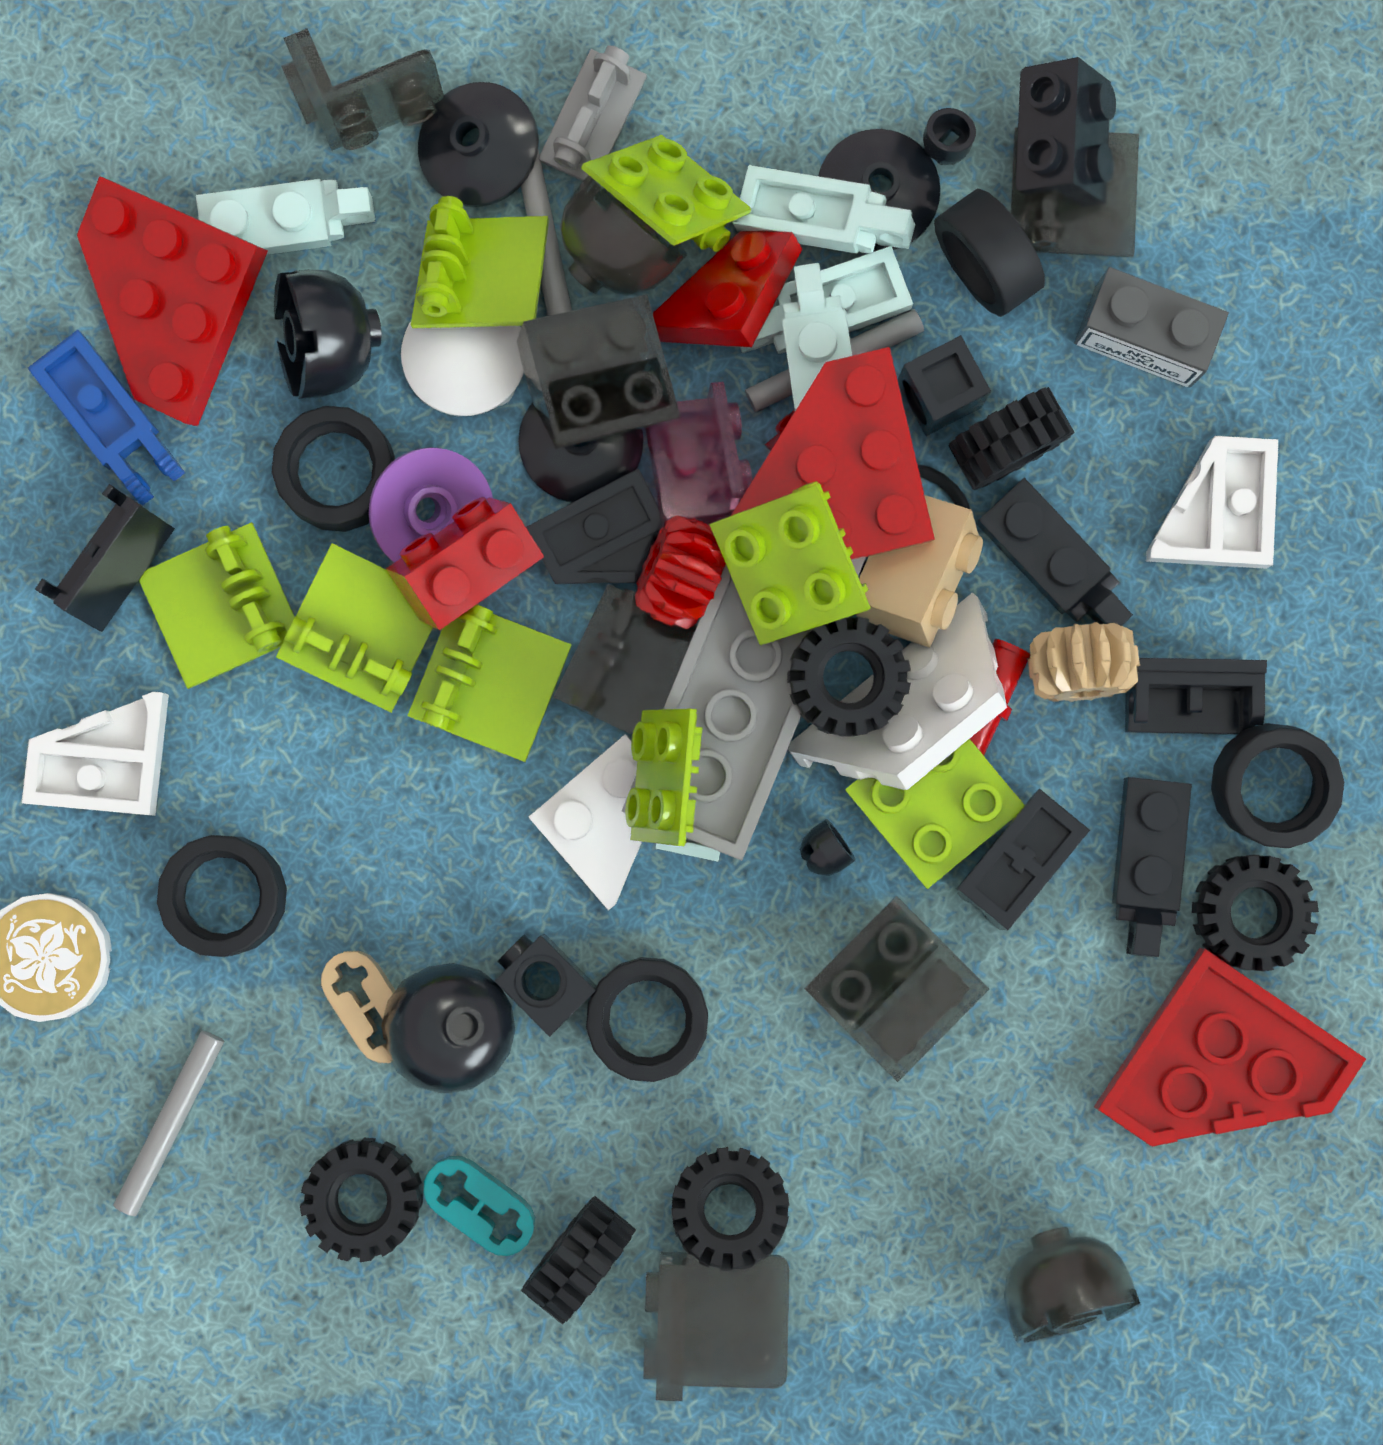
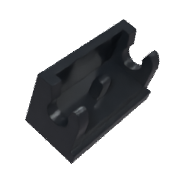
M108 484L102 495L116 504L58 586H55L42 578L35 587L36 591L52 599L53 603L63 611L100 632H103L175 530V528L110 484Z
M1139 658L1140 666H1137L1138 682L1125 693V733L1238 735L1245 729L1255 727V725H1263L1267 660Z
M1038 789L956 888L959 891L957 894L964 901L970 902L985 914V918L996 928L1008 931L1088 834L1090 829L1045 792Z

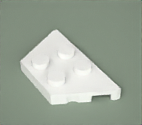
M971 593L957 605L950 625L945 630L938 628L930 648L912 642L902 650L904 659L909 660L911 671L907 672V682L911 683L909 694L904 696L901 703L904 706L898 715H894L888 720L889 723L868 734L846 737L824 733L817 730L818 727L812 724L790 742L788 751L800 766L810 768L813 761L835 766L842 776L860 780L875 778L879 780L881 785L908 790L1005 710L1007 704L1004 690L996 674L998 663L995 649L989 640L985 624L988 621V617L979 598L974 593ZM873 675L840 702L855 703L862 700L872 688Z

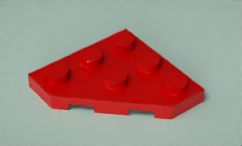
M99 176L77 237L133 399L185 424L198 426L268 250Z
M890 347L824 363L732 515L791 494L793 490L817 481L820 483L823 492L829 491L831 498L827 499L838 529L844 528L846 535L842 539L845 546H851L853 554L850 555L851 560L935 540Z
M1199 948L1094 1105V1108L1153 1147L1178 1142L1177 1140L1211 1133L1222 1134L1264 1126L1274 1121L1331 1113L1366 1061V1058L1208 950Z

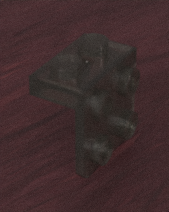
M308 28L283 38L293 60L281 65L306 124L308 125L319 120L332 151L343 146L346 150L365 147L378 138V131L399 122L404 126L420 124L436 113L437 109L434 104L444 98L436 63L430 50L417 51L332 86Z
M661 1252L659 1272H646L645 1312L658 1313L657 1339L645 1338L643 1369V1379L656 1380V1400L683 1401V1386L776 1389L786 1382L790 1270L789 1264L783 1256L769 1255L764 1261L762 1259L754 1264V1267L745 1270L743 1268L732 1269V1272L720 1271V1268L713 1266L708 1268L700 1264L697 1258L692 1254L689 1255L687 1252Z

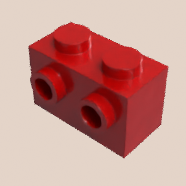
M481 497L471 501L452 516L454 522L435 535L429 533L408 544L400 552L401 558L386 568L420 621L441 630L544 558V555L511 503L490 497L487 499Z

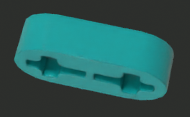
M463 1156L443 1158L429 1170L424 1180L423 1193L427 1204L435 1213L495 1255L510 1256L520 1252L528 1245L535 1230V1215L532 1207L523 1197L475 1162ZM457 1170L464 1172L468 1177L464 1183V1188L479 1200L476 1206H473L460 1196L454 1197L450 1203L443 1200L440 1194L443 1191L444 1185L437 1179L439 1174L442 1172L444 1175L451 1177ZM484 1205H487L500 1215L507 1213L510 1208L517 1211L520 1216L516 1226L523 1233L518 1238L512 1234H507L502 1241L495 1238L492 1234L496 1225L495 1222L480 1210Z

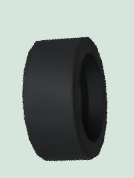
M977 188L935 218V234L949 264L973 297L989 312L1002 317L1044 288L1045 274L1030 239L1007 208L989 192Z
M322 406L302 413L284 428L273 450L272 475L279 496L301 520L321 530L346 532L370 523L369 503L372 490L380 474L395 460L391 444L369 417L349 407ZM329 433L348 434L360 440L369 451L373 464L371 480L365 492L353 502L340 506L323 505L312 499L302 488L298 475L299 460L306 446L317 437Z
M1265 723L1243 730L1225 744L1213 767L1211 791L1217 812L1232 830L1263 846L1292 848L1313 841L1330 827L1342 806L1345 782L1339 759L1325 741L1304 729L1289 725ZM1273 748L1290 749L1301 755L1309 765L1313 778L1311 795L1302 811L1292 819L1280 823L1265 822L1254 816L1244 804L1241 794L1243 774L1250 761L1259 753Z
M209 835L188 842L170 857L159 878L157 906L164 927L179 945L199 955L227 957L257 948L275 932L285 912L287 887L280 865L264 847L244 837ZM216 858H233L246 865L255 875L260 889L259 906L252 920L241 929L227 934L212 933L200 927L189 915L185 902L186 885L192 873L204 862Z
M640 957L617 965L599 981L596 991L588 1002L586 1029L593 1051L608 1069L629 1080L656 1082L679 1074L696 1059L707 1037L708 1009L700 986L685 969L665 959ZM640 981L660 982L671 988L681 999L686 1013L685 1030L678 1043L667 1053L654 1057L636 1056L624 1050L614 1038L609 1024L610 1009L617 995L628 985Z

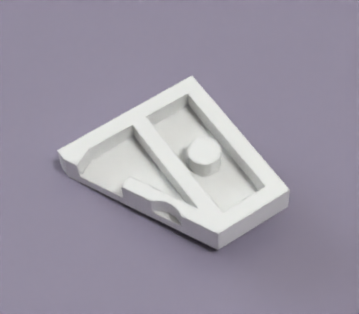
M151 692L143 695V699L111 711L104 710L81 719L78 724L65 729L57 728L29 739L22 803L155 816L169 695L163 692Z

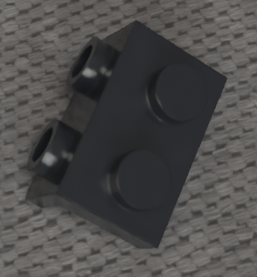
M1079 57L1024 67L1020 72L1016 189L1023 194L1057 190L1084 208L1106 204L1107 182L1112 179L1114 171L1113 156L1109 148V120L1113 119L1116 112V97L1111 81Z

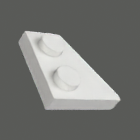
M1214 436L1205 447L1146 551V561L1264 569L1272 566L1274 556L1278 440Z
M626 734L529 816L530 820L608 910L617 904L622 888L642 844L641 841L630 840L631 827L627 825L625 813L622 812L637 771V761L633 759L631 752V740Z

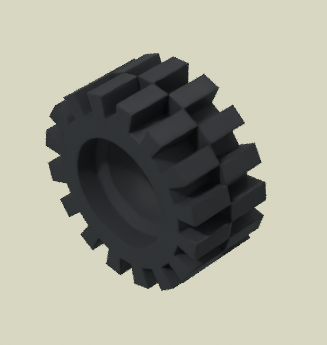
M1045 387L1037 392L1025 395L1019 401L1015 400L1007 404L1000 411H995L983 421L970 426L969 430L960 433L949 443V448L971 488L978 490L1006 477L1013 471L1021 469L1029 462L1037 460L1044 453L1055 449L1060 443L1068 440L1075 432L1051 389Z
M843 618L816 627L801 640V643L794 650L790 659L792 662L790 671L787 672V683H790L792 694L789 695L793 705H797L801 711L800 715L807 723H812L818 727L817 730L827 734L851 737L878 730L889 723L888 720L894 715H898L904 706L901 704L904 696L909 694L911 683L907 682V672L911 671L909 660H905L902 654L903 645L899 639L894 640L888 634L889 629L882 624L875 625L869 622L868 618ZM851 651L860 654L869 662L873 670L872 688L858 702H840L829 694L824 685L823 673L825 666L830 658L839 652Z
M1246 855L1226 859V863L1215 865L1207 872L1210 875L1208 879L1200 881L1195 890L1200 894L1198 902H1192L1191 913L1197 914L1198 923L1193 924L1196 935H1201L1205 941L1202 946L1230 966L1262 972L1274 970L1273 967L1276 966L1285 967L1294 962L1292 956L1295 953L1303 954L1310 946V944L1305 942L1307 935H1315L1318 926L1317 923L1311 922V913L1319 912L1318 902L1310 901L1308 892L1313 890L1308 880H1300L1297 876L1300 870L1292 864H1283L1280 862V858L1273 856ZM1252 887L1266 891L1273 898L1277 907V918L1273 928L1267 934L1258 938H1250L1240 933L1231 918V907L1236 896L1243 890Z
M363 1138L360 1141L352 1139L343 1142L327 1152L313 1165L309 1171L311 1172L309 1178L303 1183L301 1193L305 1194L304 1202L300 1204L301 1216L306 1215L309 1222L305 1229L310 1237L316 1234L322 1241L318 1247L324 1252L328 1253L331 1249L338 1252L337 1259L349 1261L352 1257L360 1258V1262L372 1261L378 1255L383 1257L403 1242L419 1218V1209L423 1203V1194H420L419 1185L422 1183L419 1172L414 1173L410 1166L412 1160L406 1153L403 1156L395 1151L396 1146L387 1141L381 1144L375 1142L376 1138ZM357 1174H365L377 1179L384 1187L387 1196V1205L383 1215L376 1221L367 1224H360L349 1220L342 1213L338 1203V1193L342 1183L347 1178Z
M728 1147L717 1148L715 1153L709 1155L705 1152L696 1158L694 1164L684 1169L677 1186L675 1185L671 1211L676 1237H679L682 1247L689 1255L692 1254L699 1260L700 1264L708 1268L713 1266L720 1268V1271L732 1272V1269L743 1268L745 1270L754 1267V1264L762 1259L764 1261L773 1252L787 1227L790 1203L788 1193H785L783 1187L784 1181L779 1172L775 1173L769 1167V1161L762 1156L758 1159L750 1155V1150L740 1148L739 1151H728ZM731 1184L742 1187L753 1198L756 1209L755 1218L752 1224L739 1234L725 1235L719 1233L710 1226L705 1217L704 1205L707 1197L714 1189L722 1185Z
M596 1196L592 1197L541 1259L539 1265L533 1270L523 1285L521 1292L559 1323L564 1324L581 1307L587 1296L591 1295L600 1280L606 1276L612 1264L619 1258L625 1246L630 1242L636 1229Z

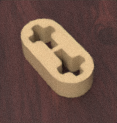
M346 951L335 955L326 963L321 974V986L327 1000L360 1051L368 1059L377 1063H391L390 1060L393 1059L387 1051V1044L376 1047L371 1041L370 1037L376 1033L377 1027L368 1011L375 1007L383 1019L387 1002L395 992L394 987L371 955L361 951ZM345 962L352 969L363 966L368 973V976L363 979L361 985L371 1001L364 1006L355 992L350 990L341 993L336 986V983L343 977L339 967Z

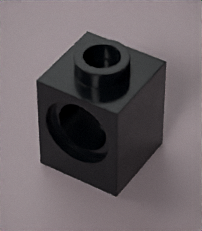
M961 335L904 364L898 377V385L925 436L979 410L991 393L987 382Z
M524 934L497 961L505 971L495 982L549 1037L596 991L597 986L546 934L540 935L534 942ZM535 962L550 963L559 972L561 982L559 990L555 995L548 998H540L528 990L525 976L528 968Z

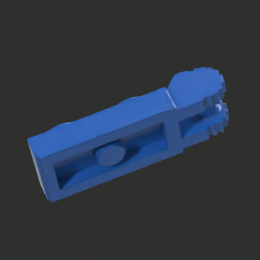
M76 330L28 367L31 374L101 464L108 470L112 469L141 505L146 504L154 497L150 491L151 487L141 474L135 472L125 460L127 456L140 446H145L154 458L153 462L165 476L170 477L173 481H176L185 474L177 460L156 436L159 433L158 429L79 330Z

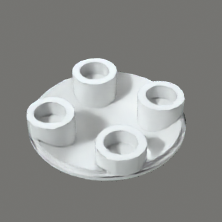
M410 322L405 331L401 347L403 371L414 393L426 405L442 413L454 416L482 414L509 402L522 379L527 358L525 338L520 326L412 328Z

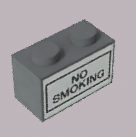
M1108 267L1095 286L1074 344L1190 388L1207 372L1229 312Z

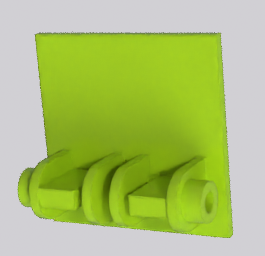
M663 135L585 162L581 167L583 171L673 246L691 239L702 250L711 248L714 252H717L726 245L731 236V232L725 228L726 224L750 214L752 210L750 206L733 193L732 188L725 181L709 174L687 156L686 150L680 144L667 139Z
M453 196L441 197L438 200V204L431 207L430 220H427L411 327L451 328L535 325L549 225L548 216L469 219L467 212L463 209L461 200Z
M817 481L793 490L791 494L709 524L760 645L871 609L865 592L869 590L867 584L860 583L850 558L853 550L851 546L846 547L842 539L846 535L844 528L838 529L828 505L827 499L831 498L829 491L823 492L820 483Z
M252 522L233 531L230 526H222L206 534L207 543L147 569L139 579L187 689L280 648L295 618Z
M331 543L276 658L392 713L400 695L403 694L411 678L412 670L433 627L419 620L386 569Z
M477 604L442 628L407 716L526 763L572 644L493 614L492 610Z
M697 709L642 710L641 722L636 724L631 741V752L633 759L637 761L635 788L629 791L625 806L626 822L631 827L630 840L684 847L686 845L687 832L693 833L696 800L689 799V793H697V787L690 786L691 773L699 774V767L692 766V760L699 761L703 730L702 727H696Z
M970 739L908 790L881 785L879 780L875 778L857 779L845 789L926 889H929L1011 821L1024 807L1023 802Z

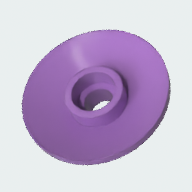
M432 447L407 452L395 459L384 469L372 490L369 503V522L374 539L382 552L391 561L396 562L401 558L399 554L403 548L423 535L429 533L435 535L454 522L452 516L466 504L481 497L486 499L489 497L493 498L491 489L477 466L456 452ZM429 497L435 504L434 514L427 520H420L416 513L417 505L422 499Z

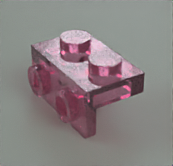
M724 382L710 383L708 396L705 399L645 405L643 419L662 528L675 515L688 519L695 518L708 525L731 516L751 484L752 474L749 461L747 459L738 460L735 440H740L742 434L740 410L737 402L728 403Z

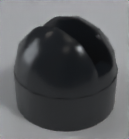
M943 108L934 112L930 116L923 133L925 153L940 165H954L963 160L969 153L976 137L974 122L966 113L958 109ZM951 132L959 136L951 146L943 144V141Z
M828 819L812 828L802 840L800 847L801 857L807 861L808 869L818 875H833L856 861L849 846Z

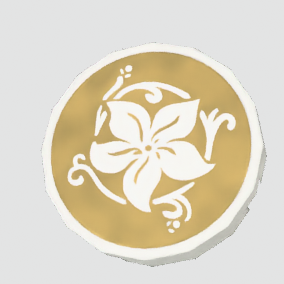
M53 893L22 897L0 910V1005L14 1016L42 1022L70 1017L92 1004L107 984L111 969L109 968L110 951H112L110 935L98 914L78 899Z

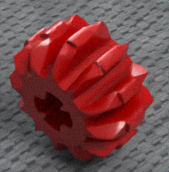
M675 515L667 521L665 527L660 529L654 545H651L647 560L643 564V570L637 582L638 589L635 593L636 606L650 614L654 620L668 626L676 625L689 629L697 623L699 618L704 616L710 600L714 599L715 590L722 580L721 575L726 565L710 525L695 518L688 519Z

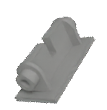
M611 45L606 47L604 53L590 49L539 156V160L542 163L595 187L597 182L583 171L581 167L585 162L611 153L647 78V74L626 65L630 58L626 52Z

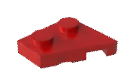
M740 231L646 319L643 326L654 342L752 348L802 251V247L793 232Z

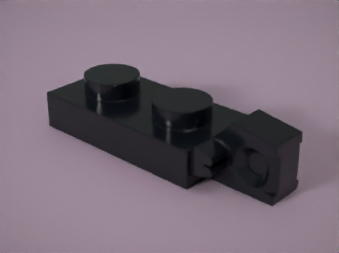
M1025 477L976 522L978 527L1061 614L1066 612L1075 622H1078L1087 614L1094 622L1099 624L1116 623L1120 626H1123L1133 616L1111 591L1120 583L1110 572L1111 568Z
M1135 777L1124 778L1112 904H1116V920L1129 921L1127 954L1159 957L1163 925L1175 926L1177 911H1180L1192 784Z

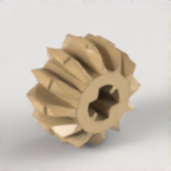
M1095 622L1085 625L1074 624L1064 628L1055 627L1052 631L1041 632L1033 638V642L1030 644L1031 659H1028L1029 676L1033 680L1035 695L1043 699H1049L1053 702L1063 700L1069 702L1077 700L1092 701L1095 698L1112 697L1114 694L1126 693L1138 682L1137 666H1140L1138 646L1134 645L1133 631L1116 623L1099 624Z

